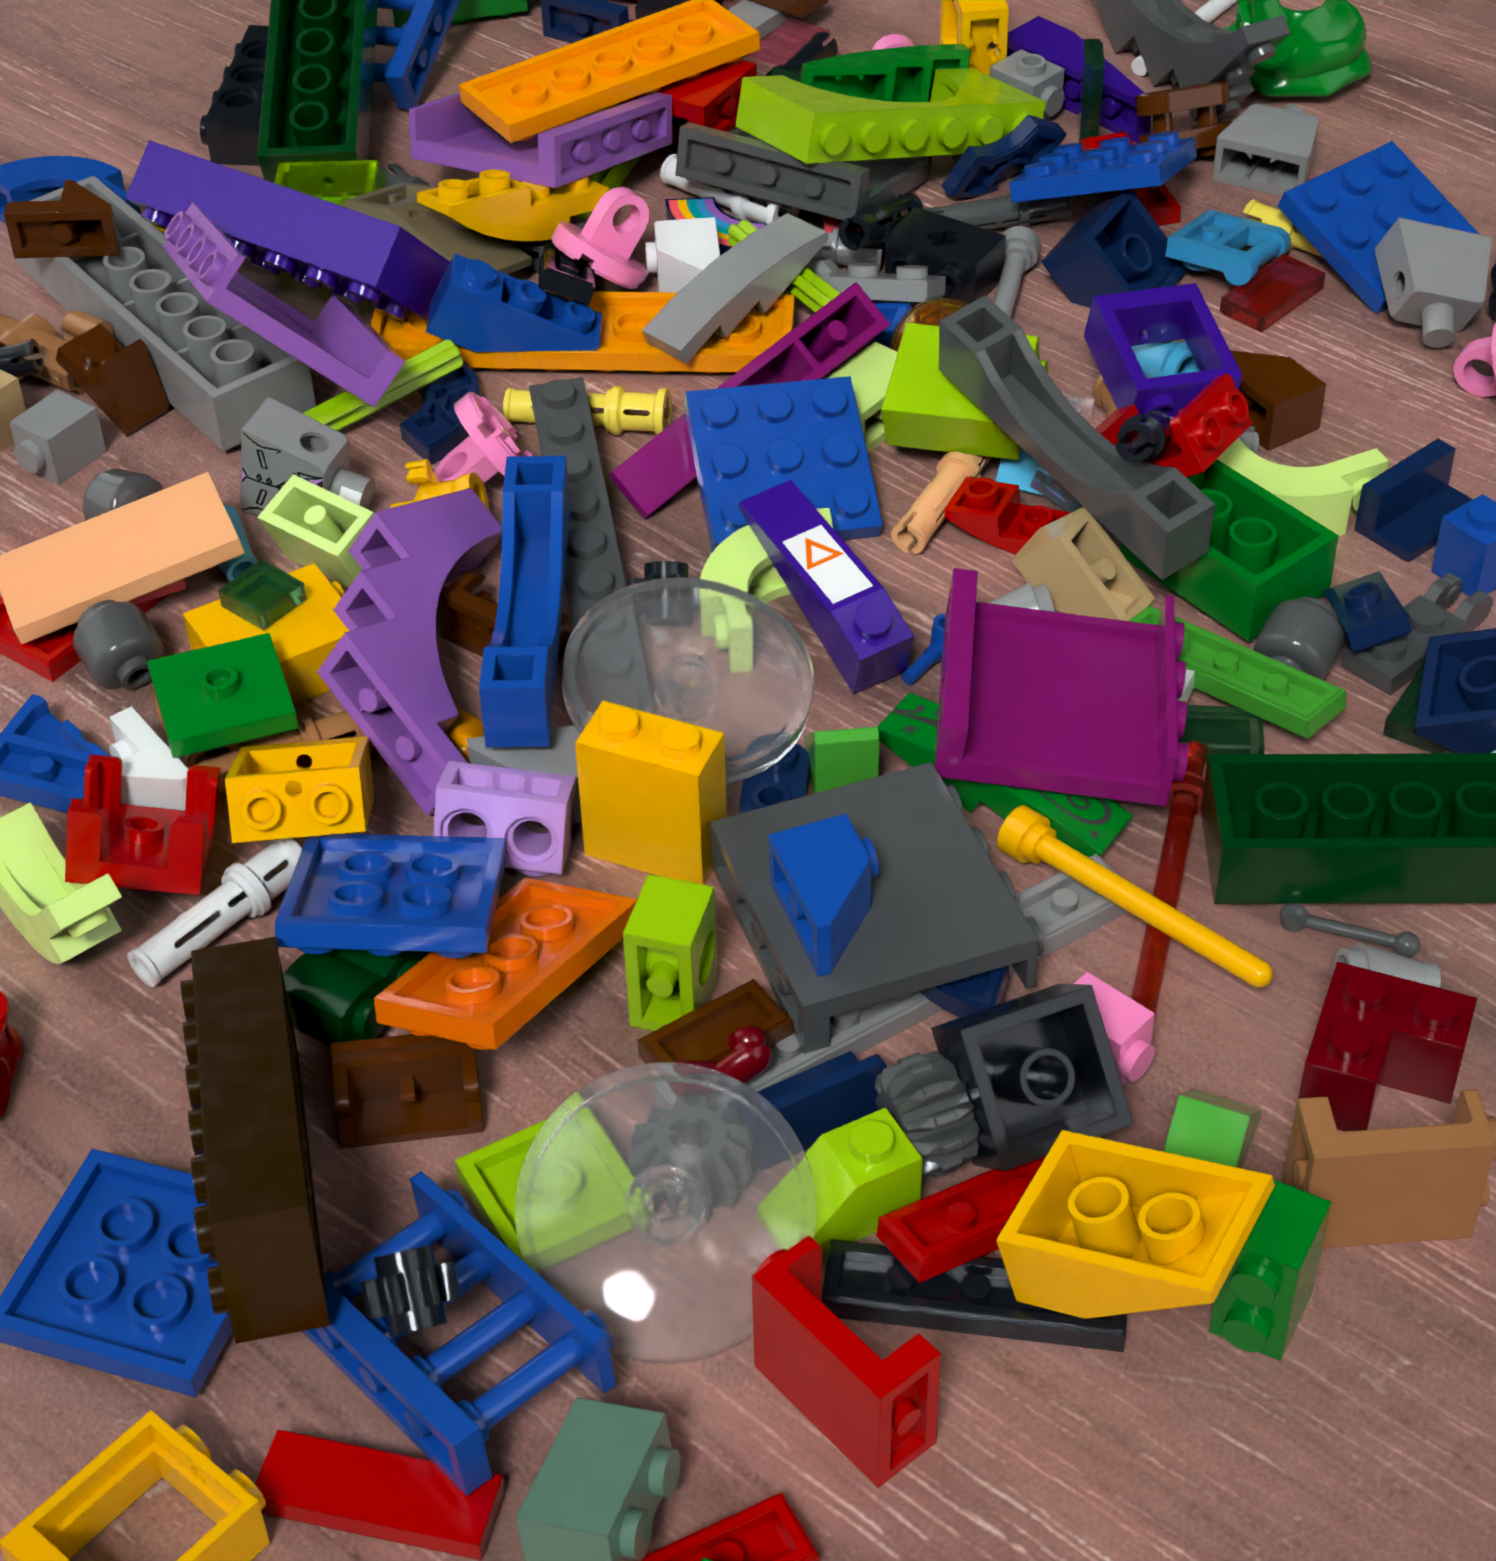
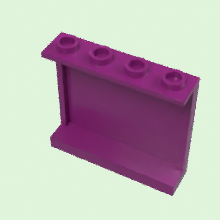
M953 568L945 614L934 767L940 777L1166 806L1172 781L1183 782L1188 761V743L1178 742V739H1182L1185 730L1187 702L1177 700V698H1181L1184 688L1186 663L1185 661L1176 660L1181 656L1185 625L1184 622L1175 621L1174 596L1165 595L1158 625L976 602L978 571Z

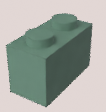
M576 1397L515 1517L525 1561H641L645 1557L651 1542L653 1517L662 1498H670L673 1495L680 1474V1454L677 1449L671 1447L665 1413Z

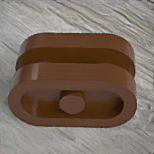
M1228 81L1197 84L1135 95L1137 116L1152 115L1154 132L1139 135L1140 143L1148 142V136L1152 134L1178 131L1179 139L1195 137L1197 157L1215 155L1218 135L1232 123V121L1217 122L1216 105L1230 102ZM1196 109V125L1173 128L1172 112Z

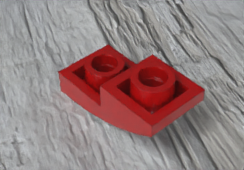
M967 476L944 509L945 518L960 529L992 546L1015 555L1039 528L1071 513L1050 509L1041 505L1030 506L1021 504L1019 485L997 482L990 478Z

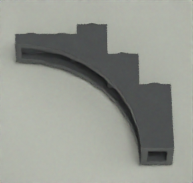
M1095 0L1115 54L1133 50L1134 54H1141L1153 87L1172 82L1173 87H1185L1228 81L1230 102L1216 105L1217 121L1228 118L1240 110L1239 104L1254 91L1249 79L1255 73L1253 67L1273 57L1277 53L1275 47L1290 34L1284 15L1242 26L1236 31H1229L1204 21L1184 5L1181 0ZM1190 109L1193 121L1197 120L1196 109Z

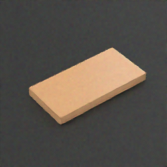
M206 472L0 555V592L13 629L22 645L77 623L82 613L98 602L105 600H114L116 602L131 601L245 554L214 483L209 473Z

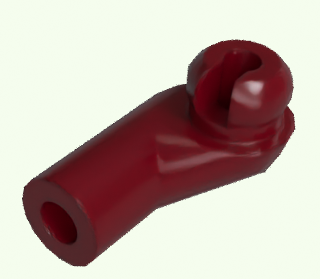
M757 1026L737 1028L735 1033H731L728 1037V1046L731 1053L718 1061H676L672 1066L670 1074L672 1091L677 1096H731L768 1069L772 1058V1048L766 1046L765 1032Z

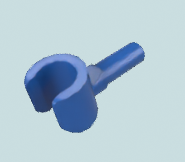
M945 613L937 615L933 619L930 644L924 650V653L901 674L902 680L907 685H912L934 663H937L940 659L942 660Z

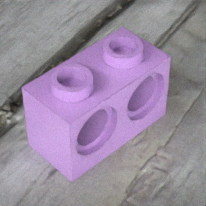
M448 761L436 786L433 836L506 838L505 868H513L520 874L533 877L545 876L550 873L561 875L572 843L576 776ZM459 813L475 814L483 820L485 825H472L466 822ZM537 821L547 827L549 832H533L523 822Z

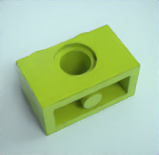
M647 875L623 932L629 1023L631 1027L655 1031L710 1002L718 981L714 886L693 883L687 880Z

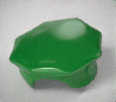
M1239 0L1236 20L1230 26L1223 28V30L1236 31L1242 26L1284 15L1290 34L1275 47L1277 53L1273 57L1253 67L1255 73L1249 77L1253 88L1268 97H1326L1357 80L1367 77L1371 73L1372 64L1370 56L1364 46L1366 42V25L1359 11L1347 0H1326L1321 6L1304 11L1283 7L1279 0Z

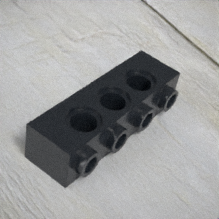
M248 26L241 43L235 45L234 58L230 66H226L224 69L223 81L219 90L213 92L211 107L207 115H203L201 118L200 138L204 145H208L210 160L214 163L260 166L257 151L269 26Z

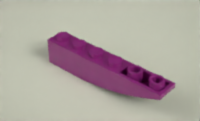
M855 282L718 388L824 379L845 364L847 360L860 353L890 323L859 284ZM685 414L608 475L643 519L697 479Z

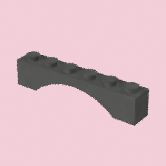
M986 295L939 321V370L1161 580L1209 551L1215 503L1175 467L1157 466L1145 461L1129 462L1124 460L1118 454L1116 446L1097 432L1072 407L1054 384L1032 349L1023 329Z

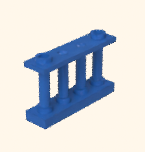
M378 0V8L412 11L408 22L402 28L379 25L376 28V45L396 46L397 48L393 58L388 60L387 63L374 62L373 81L386 83L399 109L417 107L460 0Z
M420 1171L410 1178L419 1218L339 1273L334 1274L329 1270L325 1272L330 1326L302 1332L468 1496L492 1478L484 1445L490 1439L489 1429L574 1367L604 1394L616 1385L610 1350L613 1349L614 1342L604 1322L593 1311L587 1309L581 1313L477 1221L466 1201L456 1190L452 1188L446 1191L442 1190L426 1174ZM438 1242L457 1260L454 1267L460 1296L482 1282L503 1303L423 1359L419 1355H415L409 1359L398 1349L396 1341L408 1333L389 1336L386 1317L367 1319V1315L364 1316L354 1306L353 1299L362 1294L361 1281L377 1278L374 1257L433 1245ZM455 1300L443 1302L444 1308ZM526 1324L550 1344L549 1347L472 1403L462 1399L455 1404L443 1392L442 1384Z

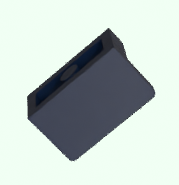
M541 0L544 36L568 43H574L635 21L629 19L627 6L603 0Z
M1437 438L1363 484L1355 531L1406 562L1414 560L1436 546L1442 517L1473 500L1449 485L1456 448Z
M849 1051L727 1105V1109L734 1108L740 1127L748 1129V1136L752 1140V1159L761 1172L806 1153L820 1135L878 1111L879 1109L875 1104L877 1095L875 1089L876 1076L882 1073L887 1065L878 1054L858 1062L852 1052Z

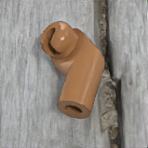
M80 310L68 312L61 323V330L65 331L62 339L67 341L73 340L99 324L112 337L114 329L110 322Z

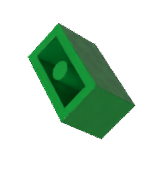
M1274 1180L1275 1187L1213 1303L1209 1332L1225 1338L1241 1350L1259 1352L1281 1361L1313 1292L1332 1202Z

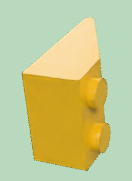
M1062 1130L996 1239L1017 1302L1083 1319L1214 1303L1275 1187L1273 1175Z

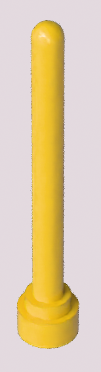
M1021 805L1015 808L1003 822L997 837V847L1000 851L1018 862L1027 863L1031 861L1038 864L1044 861L1253 987L1262 988L1271 982L1273 970L1267 962L1056 838V831L1050 827L1049 819L1026 805Z

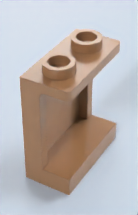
M1471 1089L1460 1091L1452 1124L1338 1132L1328 1097L1297 1099L1282 1183L1332 1202L1322 1249L1471 1238L1479 1208L1486 1207L1489 1201L1488 1175L1492 1161H1496V1117L1486 1116L1478 1090Z

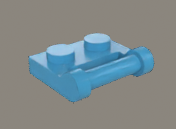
M1209 209L1168 237L1165 257L1183 261L1182 265L1191 270L1208 271L1214 269L1221 271L1229 283L1241 286L1252 280L1256 276L1258 268L1267 261H1275L1283 257L1290 250L1291 238L1288 232L1280 227ZM1246 245L1253 246L1248 251L1240 250Z

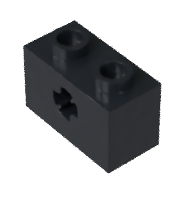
M915 207L885 236L884 273L896 274L897 266H927L928 275L946 276L945 295L941 299L967 306L985 295L987 296L999 284L1005 260L1006 235Z

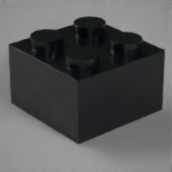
M1056 984L931 1027L938 1053L955 1065L958 1078L966 1083L967 1095L970 1102L975 1106L973 1109L974 1118L980 1130L977 1137L979 1142L978 1154L971 1159L972 1165L1004 1172L1047 1156L1062 1130L1100 1137L1134 1124L1092 985Z

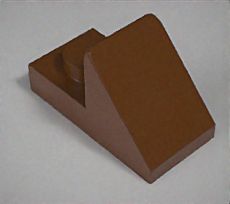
M72 180L65 181L60 200L7 202L3 214L14 259L119 256L121 249L111 204Z
M99 324L58 348L55 359L58 364L126 437L168 412L170 405L148 349L141 339L123 348Z

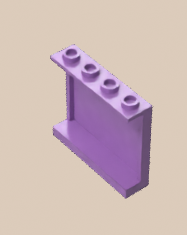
M655 92L601 112H593L568 124L537 133L527 141L510 143L462 104L460 93L409 109L411 159L478 173L490 169L504 170L509 172L510 178L514 180L558 188L672 144V95Z
M193 202L186 212L179 211L168 224L164 234V239L167 241L163 248L206 302L372 407L376 406L405 361L351 305L333 294L314 321L238 272V269L246 258L206 213Z

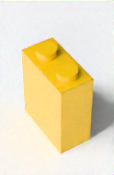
M312 563L183 613L190 650L270 633L293 705L299 704L331 691L317 671L344 633L349 632L333 611L345 593L337 581L329 582L316 564Z
M602 700L575 742L584 854L657 876L687 880L705 885L713 872L710 822L727 817L724 733Z

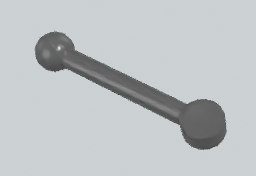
M1287 904L1281 909L1280 924L1285 930L1291 932L1301 931L1306 927L1394 948L1397 954L1408 958L1415 956L1420 950V940L1412 932H1402L1398 935H1393L1309 915L1307 910L1299 904Z

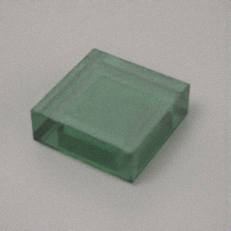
M260 560L218 590L223 608L262 630H265L307 600L305 584L302 581L264 560Z

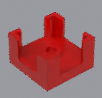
M90 754L85 766L84 798H72L67 812L65 882L88 884L109 873L115 886L119 888L200 895L217 835L221 768L199 765L189 767L187 771L185 810L121 804L122 760L118 757Z

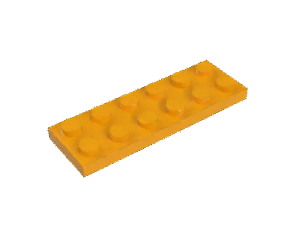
M690 0L459 84L460 101L510 143L527 141L537 133L568 124L599 110L616 107L620 102L641 94L655 93L665 85L681 79L695 78L701 72L721 64L737 62L741 57L760 50V32L714 0Z

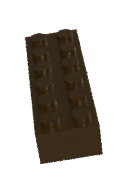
M276 936L191 951L193 979L180 981L183 1008L187 1021L183 1022L184 1041L189 1065L185 1066L189 1099L193 1109L188 1111L189 1129L194 1154L198 1156L191 1158L192 1178L198 1204H206L194 1207V1221L201 1255L209 1254L211 1263L218 1262V1266L207 1268L214 1314L229 1312L236 1344L330 1326L298 1048Z

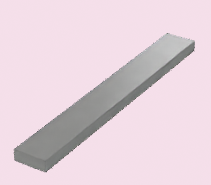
M1094 854L1089 857L1097 863L1101 864L1102 866L1106 867L1107 869L1116 873L1097 854ZM1062 872L1015 895L1016 903L1025 917L1032 916L1040 928L1044 943V953L1042 956L1037 957V960L1128 913V911ZM1009 965L1010 975L1016 972L1012 965ZM915 992L830 1017V1047L804 1054L793 1033V1035L776 1043L775 1047L772 1048L771 1062L766 1071L731 1096H709L715 1107V1112L726 1110L727 1105L849 1051L854 1056H857L944 1009L928 1000L920 992ZM661 1078L652 1081L653 1098L663 1110L673 1111V1106L678 1096L670 1090ZM708 1096L679 1097L687 1107H697Z

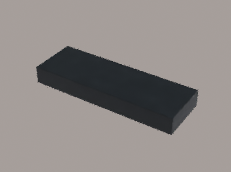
M548 244L544 246L539 261L538 288L589 305L595 290L594 269L590 268L589 262L580 257L579 260L576 258L573 260L557 247Z

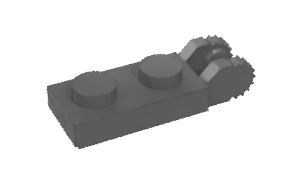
M1447 573V575L1432 583L1424 597L1419 595L1403 607L1407 612L1412 632L1358 652L1352 651L1350 646H1348L1343 651L1341 665L1387 694L1392 695L1424 672L1429 637L1473 631L1477 625L1480 626L1485 618L1488 617L1494 599L1485 592L1478 590L1477 593L1474 592L1472 596L1470 595L1464 599L1453 615L1446 609L1450 608L1458 599L1463 588L1462 579L1452 573Z

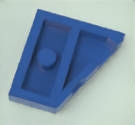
M32 694L0 733V796L25 803L31 802L33 805L67 813L72 798H84L85 766L90 754L109 755L97 744L85 741L82 731L69 720L61 723L49 712L47 701L40 695Z

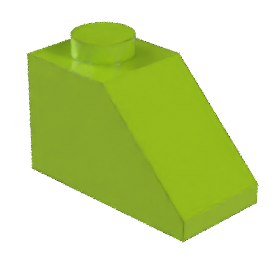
M882 1108L820 1135L757 1207V1218L778 1250H788L805 1237L811 1236L822 1246V1256L827 1255L831 1239L851 1242L863 1239L877 1232L878 1217L921 1200L922 1157L887 1108Z

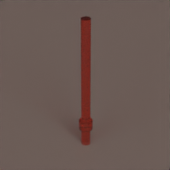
M1188 742V761L1183 782L1172 781L1166 805L1169 810V816L1152 893L1153 896L1177 909L1194 819L1201 812L1204 788L1203 773L1208 751L1199 742ZM1146 923L1131 999L1154 1012L1156 1017L1171 937Z

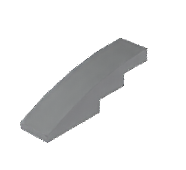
M787 213L751 233L716 258L685 285L642 329L648 344L687 364L714 332L727 338L752 308L765 313L829 240L827 232Z

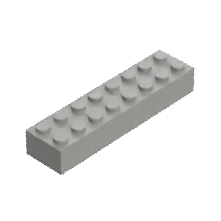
M94 175L76 183L111 204L121 249L119 256L15 259L16 264L69 312L74 310L85 311L110 322L114 329L113 338L123 348L141 339L148 349L168 402L222 451L241 445V429L267 397L275 399L301 413L316 406L310 367L206 302L164 250L163 246L167 241L164 239V234L150 222L142 219L137 211ZM63 188L30 201L60 200Z

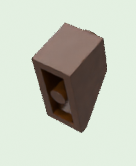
M1230 350L1243 375L1239 391L1247 401L1249 416L1253 422L1251 426L1255 428L1253 432L1258 433L1259 444L1270 451L1320 428L1326 384L1291 357Z

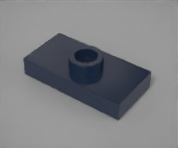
M1380 571L1322 591L1326 604L1336 612L1338 621L1343 627L1345 639L1352 651L1358 652L1412 632L1407 612Z

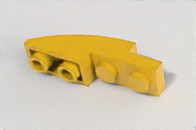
M490 169L481 171L479 178L466 181L460 179L442 180L438 182L437 188L417 192V203L435 214L487 236L514 241L552 240L551 237L560 220L570 223V216L593 211L601 197L609 191V187L592 181L587 176L558 188H551L524 181L519 182L510 178V173L507 171Z

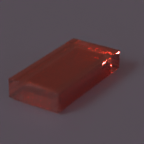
M1283 253L1260 269L1256 276L1248 283L1236 286L1221 297L1220 312L1259 332H1263L1323 289L1326 273Z

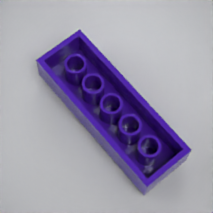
M150 140L125 197L144 209L141 215L142 219L163 229L167 228L172 218L179 211L186 212L193 202L206 213L245 258L251 259L249 264L275 276H279L280 271L289 273L292 280L313 290L319 291L322 285L333 289L332 294L358 306H361L363 300L375 304V310L400 321L404 320L406 313L424 320L427 319L431 299L450 264V261L401 226Z

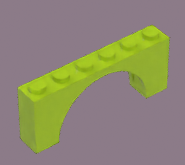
M973 68L935 69L930 102H892L859 98L815 88L783 75L742 77L735 127L806 164L963 154L968 146H984L1000 140L1013 131L1027 115L1043 119L1046 101Z

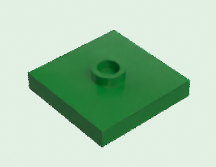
M270 633L147 661L150 678L173 758L298 729L294 705Z

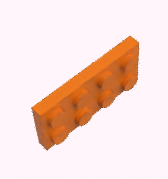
M525 877L498 899L487 953H473L462 958H447L436 952H431L373 998L376 1021L379 1024L405 1029L417 1036L432 1035L466 1043L474 1049L497 1050L623 939L624 929L637 899Z

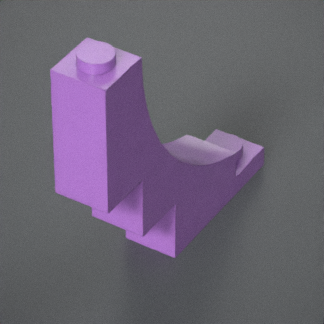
M471 488L374 513L349 549L350 554L363 570L359 572L333 609L349 632L344 633L317 671L427 816L435 812L436 786L447 762L467 763L445 734L458 718L459 713L447 688L439 660L436 642V612L439 595L444 584L461 574L477 569L502 536V526Z

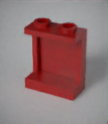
M743 59L730 64H721L701 72L695 78L681 79L665 85L657 92L672 95V115L687 119L688 123L691 122L729 132L736 126L742 77L757 76V64ZM641 94L639 96L620 102L618 105L647 96L649 94Z
M1226 373L1217 376L1170 420V434H1173L1172 438L1164 446L1162 452L1156 458L1148 461V463L1157 466L1175 467L1185 477L1202 473L1253 424L1249 416L1247 401L1244 395L1236 388L1230 374ZM1135 404L1115 410L1095 430L1115 445V443H1118V437L1116 436L1121 425L1128 418L1139 414Z
M811 1236L805 1237L788 1250L780 1249L768 1256L759 1266L756 1273L752 1275L754 1366L879 1488L936 1443L941 1353L918 1333L882 1360L822 1303V1246Z

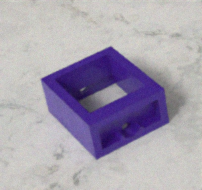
M1196 283L1093 296L1084 339L1117 409L1135 404L1139 414L1144 415L1150 411H1161L1169 417H1175L1179 413V409L1184 408L1217 376L1226 373L1230 374L1236 388L1239 390L1243 375ZM1185 339L1200 371L1146 379L1131 346Z

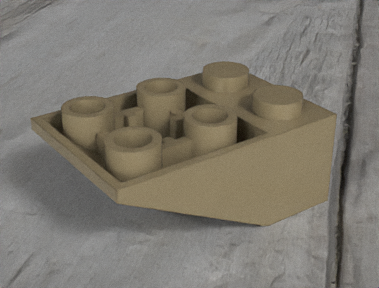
M403 181L345 200V208L401 226L450 262L456 253L471 260L484 261L495 270L512 276V273L532 265V257L512 241L484 235L435 214L417 203V192L437 187Z

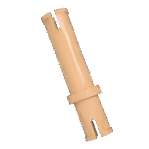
M958 451L945 454L936 467V471H938L936 476L928 483L911 505L908 512L893 527L891 538L894 544L905 553H909L911 548L913 554L921 553L932 535L945 521L944 509L966 476L981 478V471L993 457L964 454Z

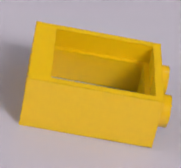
M941 0L940 45H966L971 50L968 68H973L990 76V67L1007 57L1009 8L1006 0ZM991 42L997 45L993 49H990L989 43Z
M368 736L241 747L225 777L232 843L366 832L374 801ZM306 754L311 757L312 765L303 768L298 764L297 758L300 755Z
M150 1410L0 1539V1548L6 1561H70V1558L163 1478L216 1523L211 1530L176 1561H252L270 1544L261 1512L266 1506V1502L257 1486L244 1473L234 1469L229 1474H226L213 1463L207 1446L189 1427L180 1425L174 1430Z

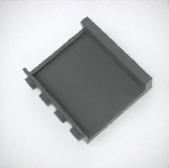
M689 122L680 126L675 175L844 220L848 217L852 218L858 209L865 205L875 203L881 205L901 194L907 193L928 180L932 156L806 164L739 128L725 132Z
M932 762L710 822L712 869L781 1009L793 1021V1033L804 1054L830 1047V1017L1008 965L1013 966L1026 989L1036 986L1037 957L1042 956L1044 953V943L1040 928L1032 916L1025 917L1016 903L1014 887L1008 874L1005 871L998 872L989 858L988 846L982 831L978 827H970L963 815L962 803L956 788L951 784L947 786L944 784ZM846 814L859 838L868 837L878 859L879 875L871 878V909L832 973L818 977L770 884L768 835Z

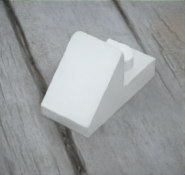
M132 706L110 716L109 719L115 743L109 746L110 755L120 758L123 762L121 804L185 810L188 768L178 757H172L170 748Z

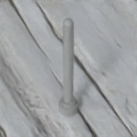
M1014 226L1003 233V235H1006L1005 260L994 303L1010 318L1023 272L1031 269L1036 264L1041 247L1038 235L1030 228L1024 226Z

